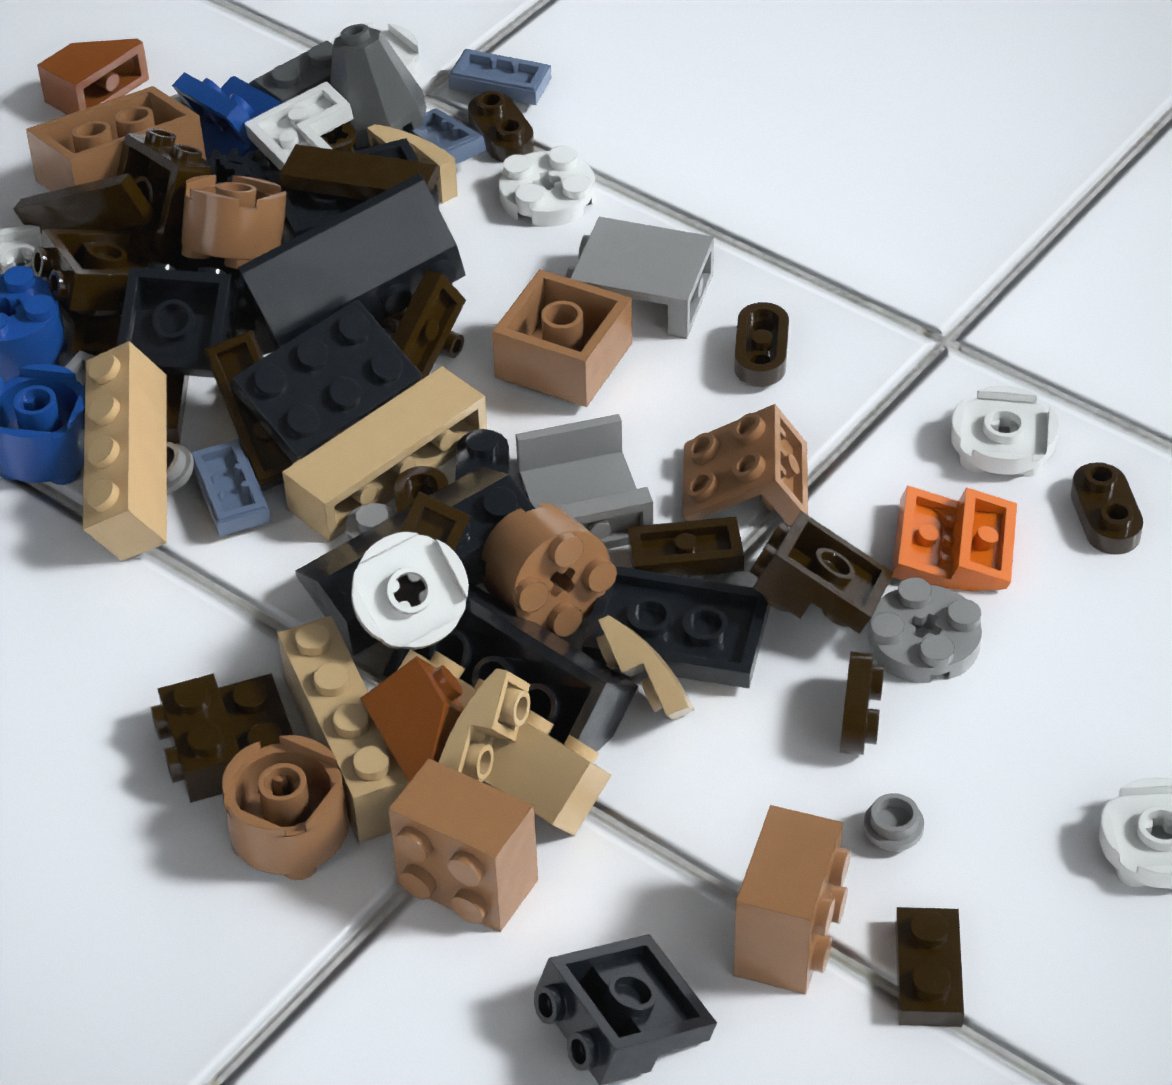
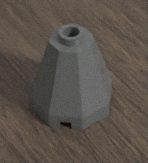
M354 24L344 28L340 33L341 35L335 38L333 44L330 85L350 103L354 119L348 123L354 127L357 135L356 142L353 145L354 148L369 146L367 128L374 124L402 131V127L409 123H412L413 130L424 125L427 106L423 90L383 33L365 24Z

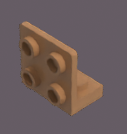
M776 404L757 412L746 414L740 419L708 433H702L684 444L682 517L686 521L701 520L758 495L761 496L766 507L770 510L775 509L789 527L801 511L808 515L807 442Z

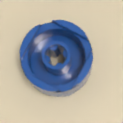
M15 266L8 269L4 274H0V377L3 375V379L6 382L11 378L19 376L18 368L31 364L60 365L58 358L63 351L66 353L68 345L59 301L54 299L48 287V282L34 276L31 268Z
M31 364L18 368L19 376L11 378L4 382L2 375L0 377V476L8 480L16 479L32 483L51 481L57 485H66L75 481L80 475V469L84 466L85 384L82 385L77 381L76 374L70 369L54 364Z

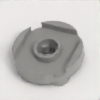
M918 577L905 579L900 582L897 590L887 593L880 599L872 618L869 620L868 640L874 648V658L880 666H884V670L910 682L930 683L931 675H942L948 672L949 679L960 676L975 663L980 652L982 638L981 609L974 601L968 600L950 589L930 585L926 580ZM926 628L933 630L938 635L928 633L921 638L915 635V630Z

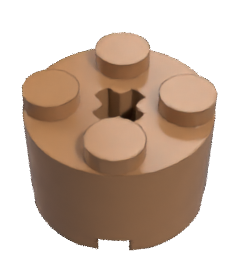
M203 175L188 179L184 195L181 237L182 255L194 259H207L211 256L225 258V266L238 269L239 266L282 245L286 191L281 192V186L276 183L245 176L232 175V182L216 184V175Z
M538 503L541 508L532 509L527 512L521 508L505 516L495 526L484 544L481 557L486 562L485 577L481 575L483 585L489 594L499 600L518 617L536 622L558 636H569L579 629L582 620L593 611L597 597L604 595L605 591L614 584L617 575L616 567L611 563L608 550L603 542L560 507L550 503Z
M297 735L279 736L280 743L261 747L260 741L236 754L227 765L222 777L223 802L232 849L237 856L255 869L271 874L285 875L292 880H304L311 877L316 872L318 866L333 857L346 839L349 818L343 776L332 751L313 739Z

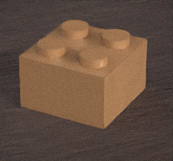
M539 269L492 331L495 377L588 407L632 345V298Z
M428 758L389 808L397 884L401 885L409 894L416 898L431 899L454 910L458 916L473 924L482 923L501 932L538 881L534 805Z
M774 805L769 806L736 899L735 977L806 994L813 972L824 973L832 945V936L827 935L831 922L840 924L848 894V888L843 887L849 867L851 850L841 848L843 822Z

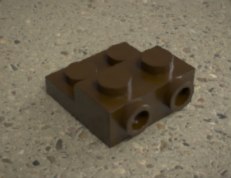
M149 128L146 135L126 133L117 176L129 173L155 213L148 223L118 230H137L160 260L173 261L177 243L182 235L186 181L192 177L210 175L211 167L201 161L203 153L201 150L188 145L175 144L176 135L171 132Z
M43 229L40 247L35 248L32 256L34 275L39 278H46L49 281L48 287L54 299L63 301L70 311L82 315H94L99 311H118L121 293L125 294L130 267L146 268L151 263L163 264L137 230Z
M802 511L790 528L780 522L749 571L758 577L753 588L763 594L764 599L772 607L783 612H790L801 619L810 604L813 603L822 609L823 614L830 621L839 626H848L858 634L862 632L872 618L894 573Z
M214 673L157 688L160 704L150 707L158 739L170 738L172 747L164 749L172 783L184 781L190 803L223 794L222 777L224 771L234 756L245 747L260 741L261 747L280 743L279 736L294 735L272 673L219 688Z

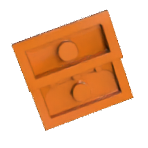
M907 485L899 504L892 571L894 573L892 578L905 580L918 577L926 580L930 585L967 591L1007 589L1011 583L1017 503L967 487L959 501Z

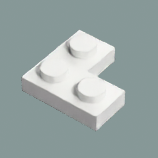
M326 81L252 118L244 124L248 138L279 170H282L295 144L332 149L320 136L330 133L335 128L354 118L350 103Z

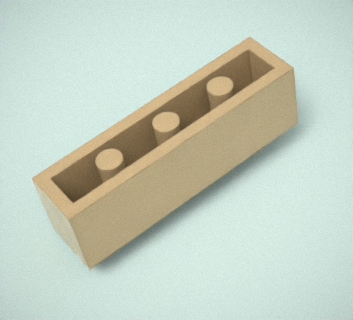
M130 341L86 360L83 530L121 561L167 543L166 374Z
M441 366L284 470L282 473L287 509L327 541L331 542L346 531V519L354 509L370 503L385 505L395 498L394 484L402 472L417 466L439 468L456 456L458 441L465 434L477 429H487L485 396Z
M332 615L277 632L284 679L311 738L331 750L337 760V765L344 781L348 818L359 843L391 833L389 808L409 782L360 699L368 693V690Z
M410 649L398 668L399 670L416 656L436 668L441 665L445 666L453 674L463 690V694L458 697L463 708H465L471 697L484 682V680L479 678L475 686L472 687L459 679L465 668L437 651L434 652L429 660ZM529 710L525 723L519 726L515 742L494 738L492 744L494 752L493 766L489 776L484 781L505 793L534 805V813L551 825L575 836L612 774L594 764L600 753L571 735L562 744L548 735L554 724Z

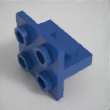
M184 72L172 85L188 107L200 117L206 161L212 157V151L218 149L221 155L225 156L229 154L232 148H238L239 155L242 157L251 150L256 152L259 148L248 138L244 123L282 104L281 101L236 76L230 77L220 88L208 78L201 82Z

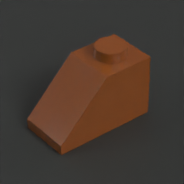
M137 38L70 43L37 64L44 101L67 115L122 97L149 80L144 45Z
M417 656L360 698L408 782L413 779L428 758L439 763L447 739L464 709L458 700V697L463 694V690L453 674L445 666L441 665L436 668Z

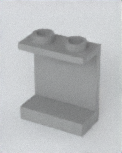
M599 216L591 234L582 237L578 254L579 261L576 267L570 266L565 277L633 299L668 305V335L687 339L713 277L714 236Z
M619 414L515 434L518 475L526 497L535 508H541L538 503H550L560 507L598 537L607 549L628 545V527L653 524V500L648 487L636 488L622 452V420Z

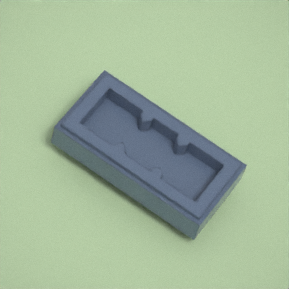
M464 49L448 75L449 89L475 94L497 91L508 96L512 101L537 105L552 79L551 65L471 49Z
M437 108L425 113L424 125L413 130L412 123L402 127L403 131L419 136L445 150L455 158V164L486 151L484 138L481 134Z
M240 439L191 452L194 458L193 473L219 537L271 522L269 507L250 462L246 457Z

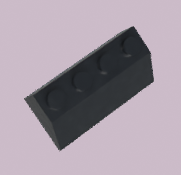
M420 173L238 267L261 326L276 350L356 299H359L377 322L405 310L426 270L442 273L451 284L466 276L457 244Z
M484 466L429 495L471 516L454 552L465 568L468 581L475 586L483 582L481 575L485 577L486 562L481 559L482 551L488 536L495 526L505 516L521 508L525 512L536 509L509 474ZM412 505L295 570L296 577L325 617L332 615L348 650L353 656L379 642L362 627L355 615L351 600L353 574L365 552L373 544L384 537L400 532Z
M468 581L469 586L465 610L456 627L438 643L413 651L429 660L435 651L465 668L459 679L472 687L475 686L479 678L485 681L496 668L511 672L530 684L528 691L530 710L554 724L548 735L562 744L571 735L598 752L614 736L638 685L536 622L518 617L495 597ZM394 649L382 675L388 678L395 673L410 649Z

